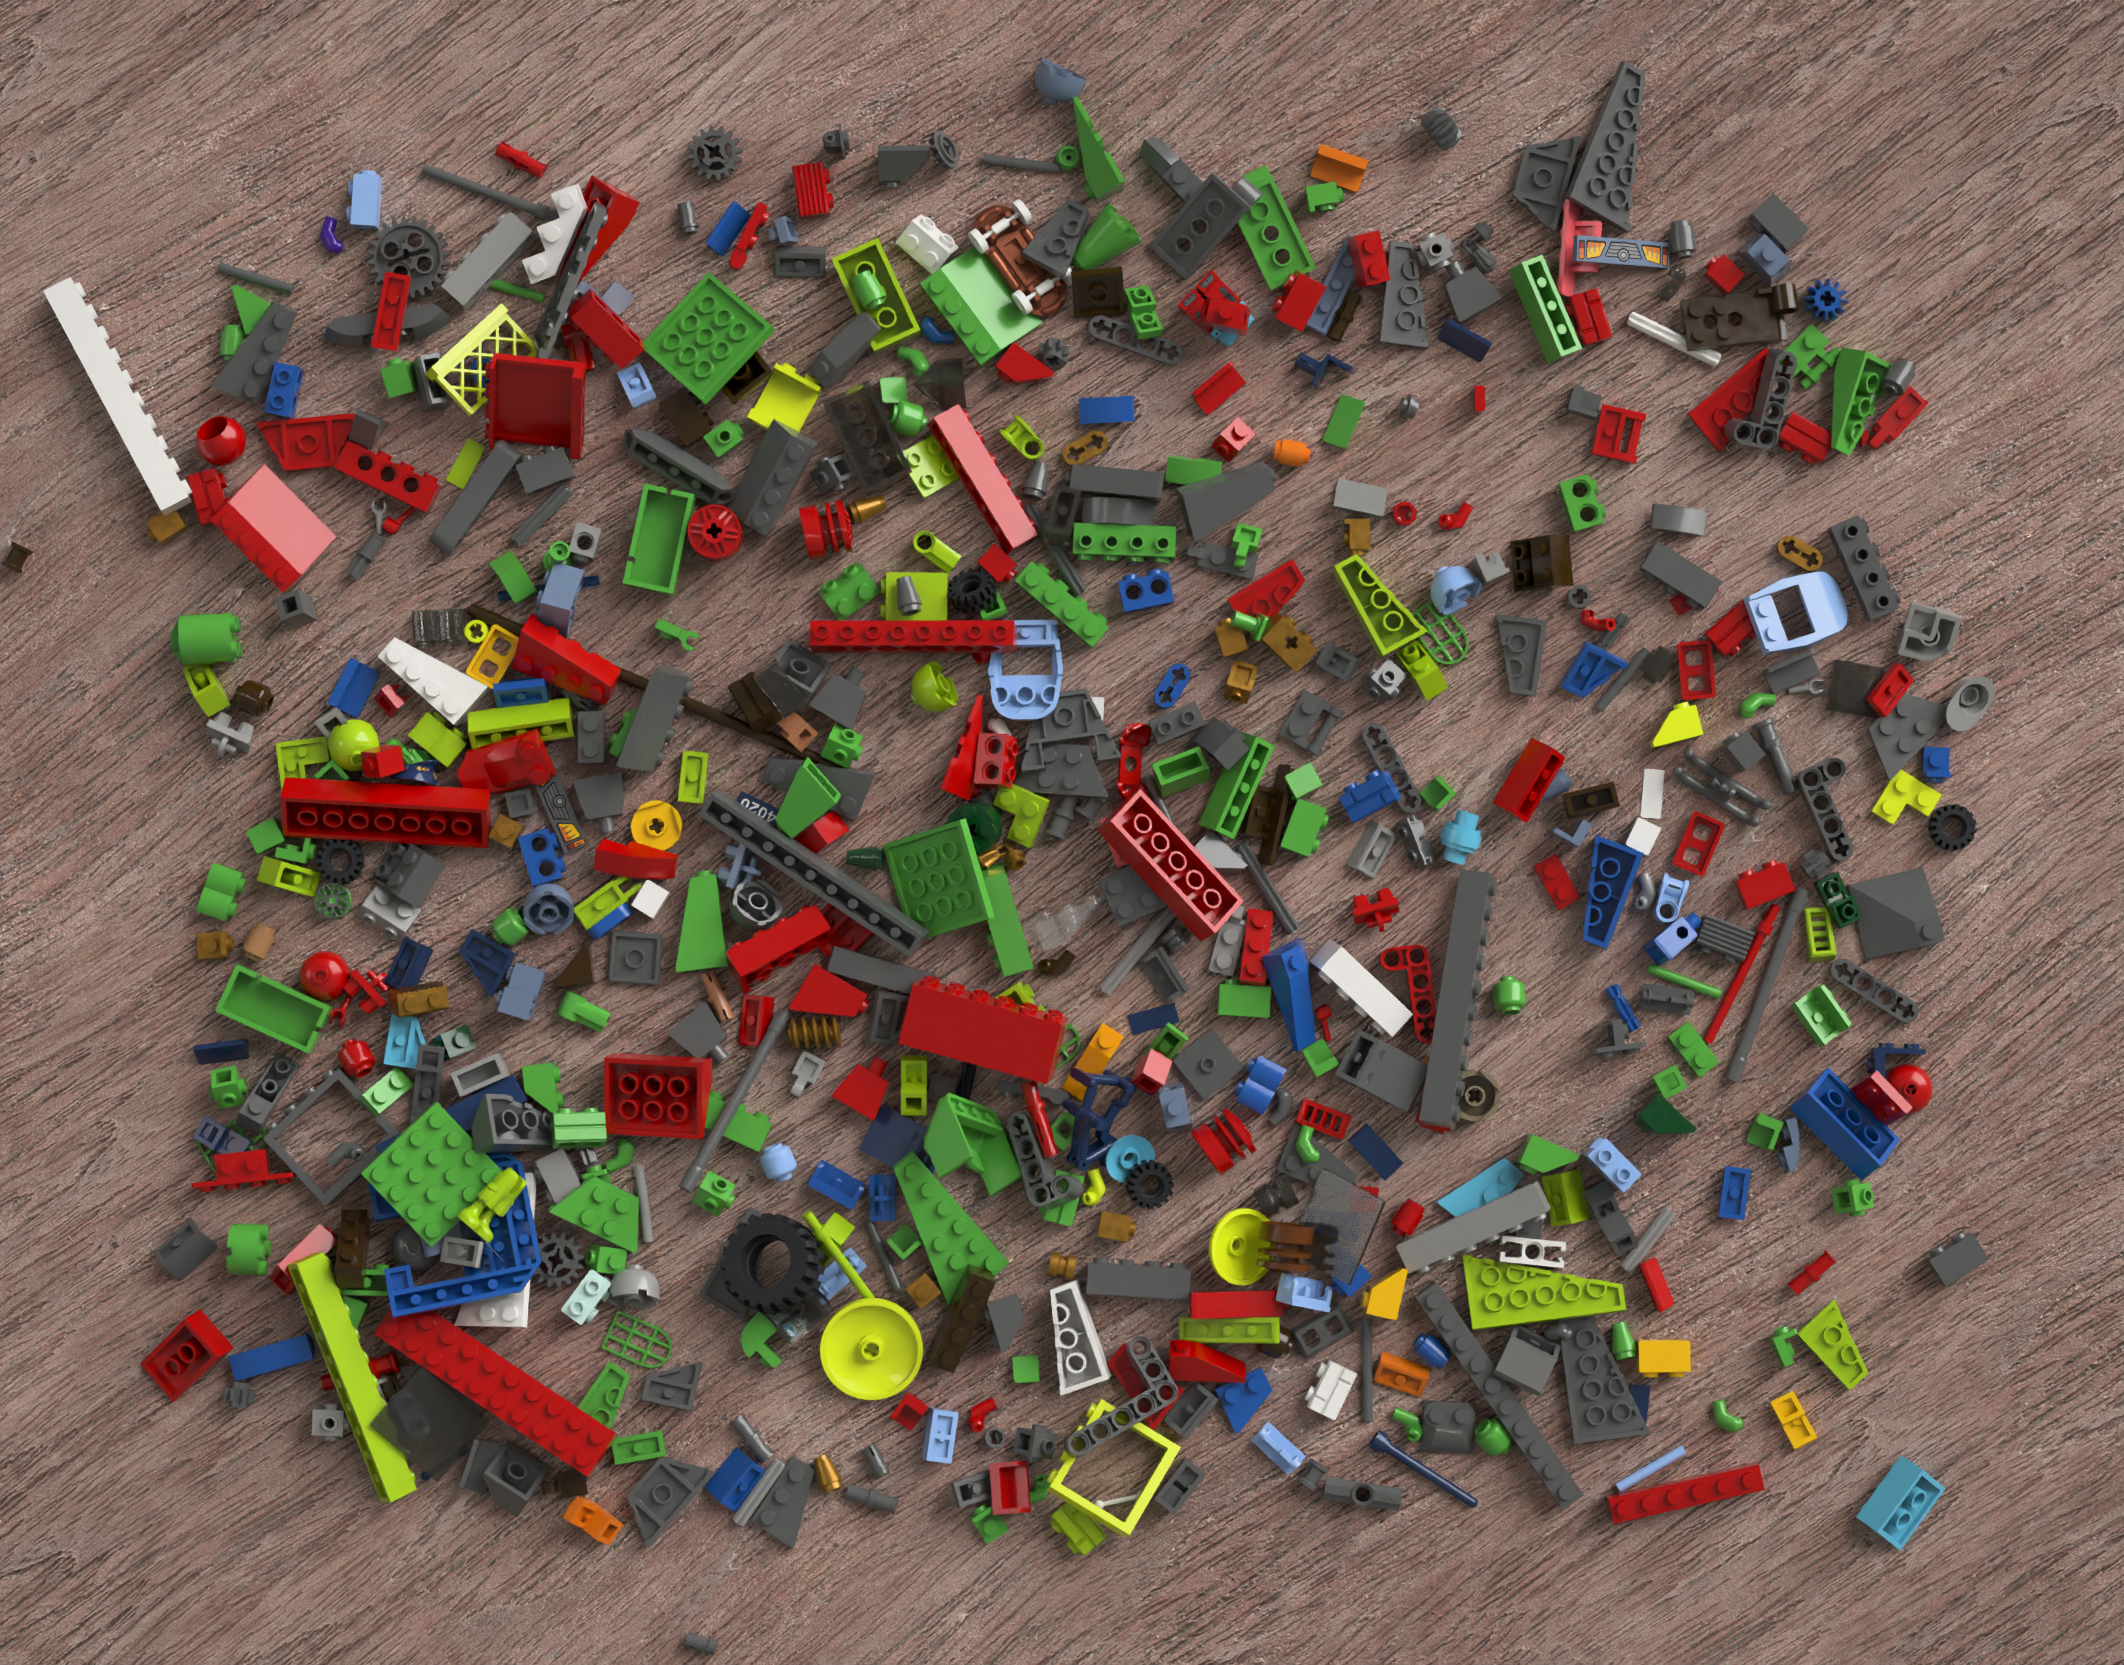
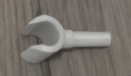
M373 497L371 509L376 517V534H383L382 517L387 508L385 497L381 507L375 505V497Z
M1812 679L1809 684L1804 686L1790 687L1789 694L1812 692L1823 695L1826 693V690L1817 691L1816 686L1818 683L1825 681Z

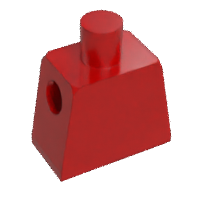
M1210 297L1203 302L1198 326L1246 336L1251 310L1245 304Z
M875 1056L868 1068L857 1064L835 1090L832 1097L874 1121L889 1085V1081L881 1077L888 1063Z

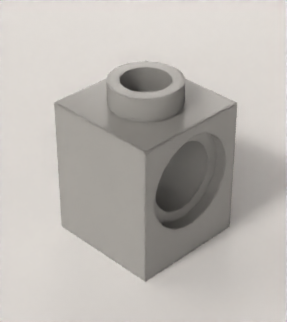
M577 522L569 546L570 553L574 554L573 559L585 563L588 562V559L595 560L604 531L600 528ZM583 537H589L592 540V545L587 550H581L578 545Z

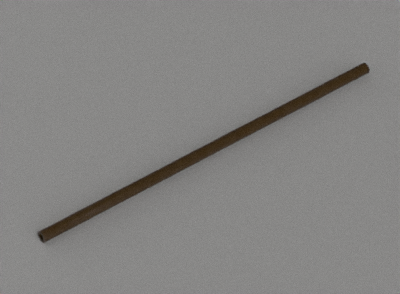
M473 603L467 612V615L492 626L496 624L517 637L520 636L524 626ZM619 667L621 669L619 681L645 692L649 679ZM684 695L681 705L685 706L684 709L803 761L808 757L814 764L821 763L828 764L831 767L844 768L821 757V754L808 748L800 752L787 739L766 730L755 734L748 722Z

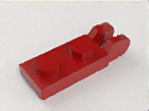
M758 202L731 255L729 266L735 271H739L744 266L743 264L747 260L745 251L747 248L752 250L758 238L754 234L758 225L763 227L770 215L765 212L768 205L762 202Z

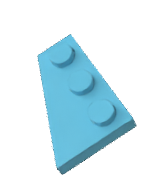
M1503 1158L1436 1202L1454 1217H1457L1510 1193L1524 1173Z

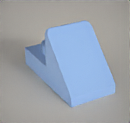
M640 362L617 373L633 408L644 405L656 398V394Z

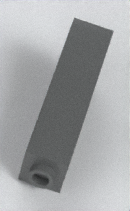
M1259 461L1176 488L1188 536L1194 542L1200 541L1274 492L1273 482L1276 481L1273 468L1268 467L1263 461Z
M1073 464L1072 470H1067L1065 485H1069V492L1140 499L1160 503L1164 473Z

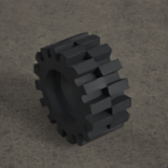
M970 568L967 573L961 571L959 572V577L955 575L953 577L954 581L949 582V587H947L948 594L956 611H960L961 614L968 612L969 615H973V611L980 613L981 608L988 609V603L993 604L995 602L993 598H997V590L992 577L985 569L981 571L980 568H976L973 571Z
M1950 804L1934 811L1932 818L1929 819L1928 831L1931 834L1929 835L1930 839L1934 840L1936 846H1940L1943 850L1954 851L1968 846L1975 838L1974 833L1977 832V828H1975L1977 823L1976 819L1974 820L1972 817V812L1967 811L1968 808L1961 807L1958 804ZM1951 817L1958 819L1962 825L1961 833L1953 838L1947 836L1943 831V823Z
M330 839L322 845L321 850H318V859H316L318 871L321 872L325 879L332 883L347 884L350 881H354L358 875L360 876L361 870L364 868L365 863H363V859L365 858L361 852L362 849L351 840ZM337 851H344L350 857V864L343 871H337L331 865V857Z
M1142 1160L1141 1165L1137 1163L1133 1165L1135 1167L1133 1171L1129 1169V1177H1125V1182L1127 1183L1125 1189L1133 1202L1141 1208L1145 1209V1207H1148L1149 1210L1154 1209L1153 1206L1160 1208L1163 1201L1165 1203L1169 1201L1167 1199L1168 1195L1172 1197L1173 1192L1171 1188H1174L1172 1175L1161 1163H1156L1154 1160H1149V1162ZM1147 1176H1155L1159 1182L1158 1188L1152 1193H1144L1140 1188L1141 1181Z

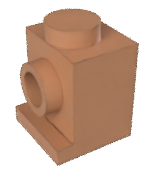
M790 707L780 715L781 721L777 722L782 728L779 733L800 752L818 735Z

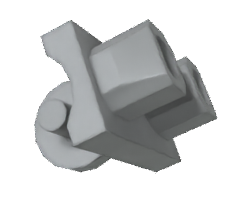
M219 712L214 721L209 719L206 725L208 728L206 735L213 738L211 745L218 747L217 755L223 757L226 751L235 754L237 749L249 753L252 748L254 726L241 722L238 730L235 731L229 728L232 717Z

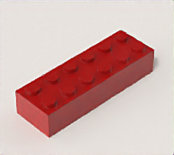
M1141 789L1126 797L1098 827L1097 831L1200 942L1215 934L1244 902Z

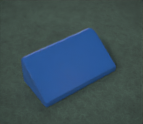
M732 202L707 239V247L720 256H724L750 218V214L738 203Z

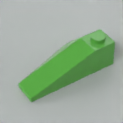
M1078 96L1073 98L1072 103L1086 185L1083 187L1089 199L1094 198L1096 203H1099L1124 190L1125 181L1111 154L1104 152L1105 146L1099 133L1093 131L1092 121Z
M1842 347L1834 371L1831 448L1845 455H1851L1864 432V422L1868 416L1872 417L1876 411L1874 405L1878 398L1885 395L1881 380L1890 368V363L1866 351Z

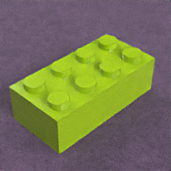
M878 238L832 258V263L856 315L858 316L861 312L866 311L881 327V331L870 344L875 355L921 334L917 321ZM867 270H870L872 275L875 274L886 295L883 299L884 304L874 310H870L869 307L863 308L852 287L854 285L852 278Z

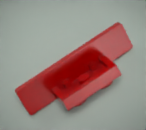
M267 1149L216 1154L214 1159L217 1180L192 1183V1188H199V1192L215 1191L214 1186L224 1185L225 1190L240 1188V1183L250 1182V1187L264 1186L266 1185L265 1180L275 1179L276 1184L291 1183V1178L297 1177L294 1172L269 1174Z

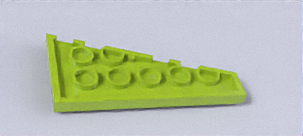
M1462 1254L1473 1331L1626 1312L1623 1284L1575 1277V1275L1554 1273L1549 1270L1496 1262L1491 1259L1475 1258Z

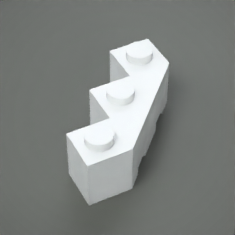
M579 184L551 193L560 218L536 227L545 251L522 260L531 284L559 275L563 267L564 260L568 251H570L578 228L588 209Z

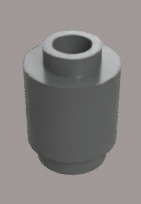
M1679 220L1670 223L1671 229L1668 232L1671 254L1677 255V259L1692 257V253L1697 251L1694 226H1691L1690 220Z
M1899 358L1892 363L1881 380L1885 393L1890 396L1903 395L1915 376L1914 371L1916 367L1910 360Z

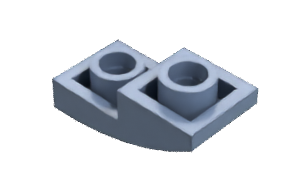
M1796 1117L1783 1119L1784 1125L1781 1129L1784 1141L1788 1140L1789 1145L1781 1146V1153H1778L1777 1156L1781 1168H1785L1786 1172L1795 1171L1799 1156V1131Z

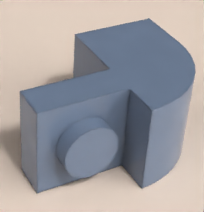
M583 279L576 286L579 291L577 294L579 298L592 289L617 315H620L634 299V295L616 280L609 285L602 295Z

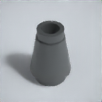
M1033 462V466L1022 487L1025 498L1034 501L1043 500V496L1047 493L1048 465L1046 463Z
M911 576L898 578L896 580L897 610L901 611L902 616H910L921 612L920 606L922 602Z

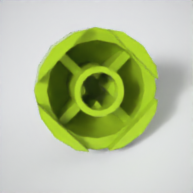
M932 660L918 669L911 682L912 693L910 696L916 706H921L924 710L931 713L947 711L956 706L957 703L955 702L958 701L957 690L951 677L948 676L945 679L941 673L944 668L937 661Z
M347 720V724H343L340 727L338 724L329 734L327 744L330 756L342 769L352 772L362 771L361 752L380 746L378 735L374 731V727L363 720Z

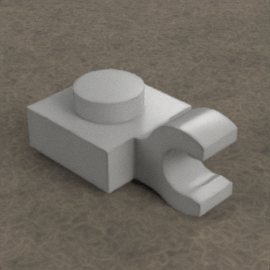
M803 1050L792 1071V1074L798 1076L790 1093L800 1097L807 1082L815 1085L826 1062Z

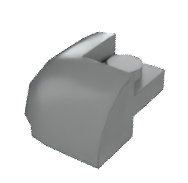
M1911 601L1905 622L1901 627L1897 653L1923 661H1933V659L1942 657L1948 651H1951L1962 617L1942 607H1931Z

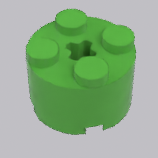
M237 1223L230 1226L227 1240L230 1256H226L228 1274L267 1276L268 1262L266 1261V1256H271L272 1241H267L269 1238V1225Z

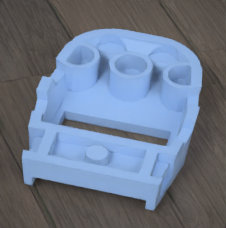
M1813 572L1782 578L1760 589V591L1743 598L1763 656H1767L1775 651L1786 653L1814 647L1816 644L1839 633L1845 627L1848 619L1847 607L1841 590L1836 581L1825 572ZM1797 585L1814 633L1788 641L1771 593Z
M1014 620L1017 627L1016 647H1052V675L1002 676V653H991L988 676L991 683L992 702L996 710L1008 719L1017 721L1039 720L1047 717L1055 710L1059 699L1063 664L1057 620Z

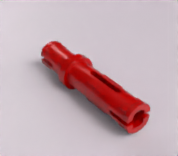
M1036 1081L1021 1084L1020 1086L1027 1105L1025 1107L1026 1112H1029L1043 1158L1059 1154L1044 1110L1046 1104L1045 1101L1042 1102Z

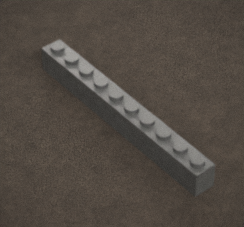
M718 789L711 793L698 815L908 957H911L918 951L930 931L793 838L791 839L787 834L782 833L778 828L722 790Z
M1460 869L1419 1120L1425 1125L1455 1128V1122H1459L1460 1119L1459 1097L1463 1096L1465 1090V1082L1462 1081L1463 1072L1468 1070L1469 1057L1466 1056L1467 1048L1472 1045L1473 1031H1470L1472 1021H1475L1477 1016V1006H1474L1475 999L1481 992V981L1478 980L1480 971H1483L1485 967L1484 946H1487L1489 942L1487 925L1488 921H1491L1493 918L1492 896H1496L1497 881H1495L1491 873Z
M1433 1282L1414 1295L1418 1304L1498 1419L1508 1430L1514 1442L1560 1508L1564 1510L1584 1496L1507 1383L1499 1376L1493 1374L1495 1366L1438 1284Z

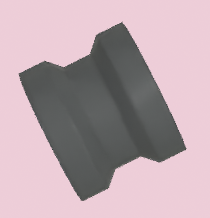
M1178 925L1159 941L1169 948V953L1173 956L1192 940L1188 936H1184L1182 928Z

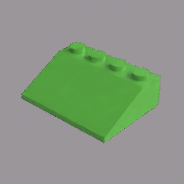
M975 247L944 265L920 283L923 292L981 369L1009 349L1013 342L1017 343L1042 324L1037 316L1031 313L1025 315L1020 311L1012 298L1013 292L986 254H981Z

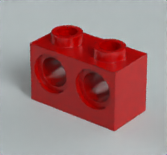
M1001 733L978 734L974 784L983 788L1012 789V783L1016 776L1014 764L1015 756L1018 754L1017 738ZM1001 744V750L996 753L998 745ZM999 769L997 777L994 778L995 771Z

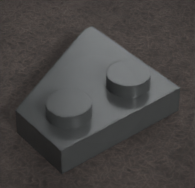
M875 991L866 1037L869 1043L893 1045L900 1036L910 994Z

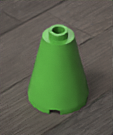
M1111 203L1105 205L1076 248L1072 262L1079 270L1095 269L1143 241L1139 238L1140 235L1124 216L1115 213L1117 209Z

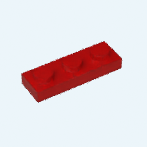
M385 272L371 344L372 348L398 353L411 276Z
M1248 908L1239 983L1265 986L1267 971L1261 956L1269 953L1273 911Z

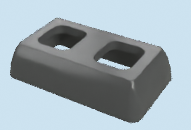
M1339 1303L1330 1306V1313L1321 1311L1290 1329L1291 1337L1304 1359L1313 1357L1354 1332L1352 1324ZM1332 1316H1337L1343 1326V1329L1335 1335H1330L1324 1325V1322ZM1310 1329H1315L1321 1342L1312 1348H1308L1302 1338V1334Z

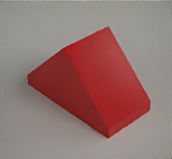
M832 811L810 825L794 840L817 855L850 830L837 812Z

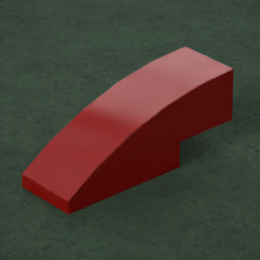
M603 838L595 851L593 870L632 878L674 879L678 855L634 841H630L628 845H623Z

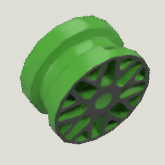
M328 883L320 887L314 899L317 911L324 917L332 919L341 918L348 914L353 901L350 891L345 886L337 883Z

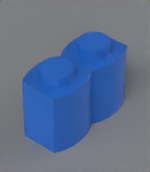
M1260 1055L1257 1060L1252 1058L1245 1071L1249 1073L1246 1082L1240 1081L1234 1092V1095L1238 1096L1236 1102L1264 1115L1287 1069Z

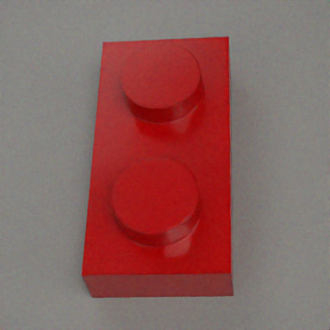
M1893 663L1866 698V701L1879 717H1887L1914 682V679L1901 663Z
M1556 854L1533 866L1558 911L1581 898Z

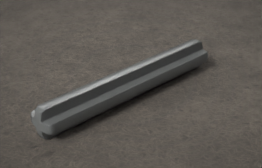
M1036 505L1026 508L1024 510L1025 514L1034 521L1038 537L1073 594L1077 596L1086 590V586Z
M1244 843L1237 847L1235 851L1243 857L1244 862L1247 864L1246 870L1274 912L1284 931L1290 934L1299 928L1298 923L1249 844Z

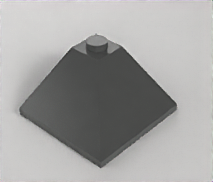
M1923 867L1848 885L1849 893L1853 895L1862 916L1856 922L1865 959L1945 941L1939 914Z

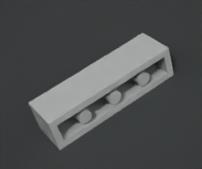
M511 211L507 215L503 214L499 217L491 233H485L477 242L478 247L472 253L470 251L466 253L460 260L461 265L455 271L451 270L443 278L444 283L441 287L466 311L471 308L490 287L492 282L509 267L536 237L533 231Z

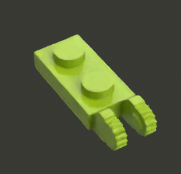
M621 876L615 881L612 880L576 906L574 914L585 929L588 930L616 908L628 902L630 897L641 890L643 887L642 883L635 884L629 891L623 893L619 885L627 882L632 877Z

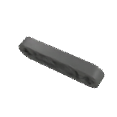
M1101 315L1095 316L1089 323V333L1091 336L1102 342L1169 366L1177 365L1183 358V349L1180 344L1160 336L1152 337L1151 339L1155 342V348L1151 352H1145L1140 345L1143 339H1137L1133 326ZM1103 321L1104 327L1111 330L1112 325L1117 326L1113 331V339L1107 338L1110 333L1106 331L1097 334L1096 328L1093 325ZM1125 329L1131 333L1132 337L1128 343H1121L1117 340V333L1120 330ZM1159 342L1165 343L1162 349L1170 351L1172 347L1176 348V353L1179 354V357H1173L1172 360H1168V355L1163 352L1160 353V357L1155 356L1159 350Z
M1372 722L1367 724L1363 728L1361 736L1380 773L1387 771L1391 776L1394 772H1401L1404 775L1405 781L1403 785L1396 786L1399 791L1409 784L1411 790L1406 792L1409 797H1415L1417 801L1414 802V808L1411 809L1410 806L1405 807L1403 802L1406 799L1403 793H1401V798L1396 800V802L1405 813L1415 812L1421 805V797L1387 733L1378 723ZM1368 728L1378 729L1380 731L1377 735L1380 743L1385 740L1387 745H1382L1373 751L1371 746L1377 744L1373 738H1367ZM1383 749L1389 750L1393 755L1392 761L1388 764H1383L1378 759V754Z
M1837 959L1831 963L1829 967L1830 976L1838 983L1898 1021L1908 1023L1917 1018L1919 1008L1914 1001L1849 960ZM1844 963L1846 965L1845 970L1850 974H1853L1854 970L1858 972L1853 976L1850 984L1847 983L1850 979L1844 974L1839 977L1837 976L1838 970L1835 969L1836 965L1841 966ZM1861 976L1867 977L1870 981V986L1866 991H1860L1856 986V981ZM1882 990L1889 991L1892 996L1891 1002L1887 1005H1883L1878 1001V994ZM1897 997L1901 999L1898 1002L1899 1005L1903 1007L1911 1006L1912 1016H1905L1903 1018L1902 1010L1897 1007L1894 1008V1012L1890 1010L1896 1004Z

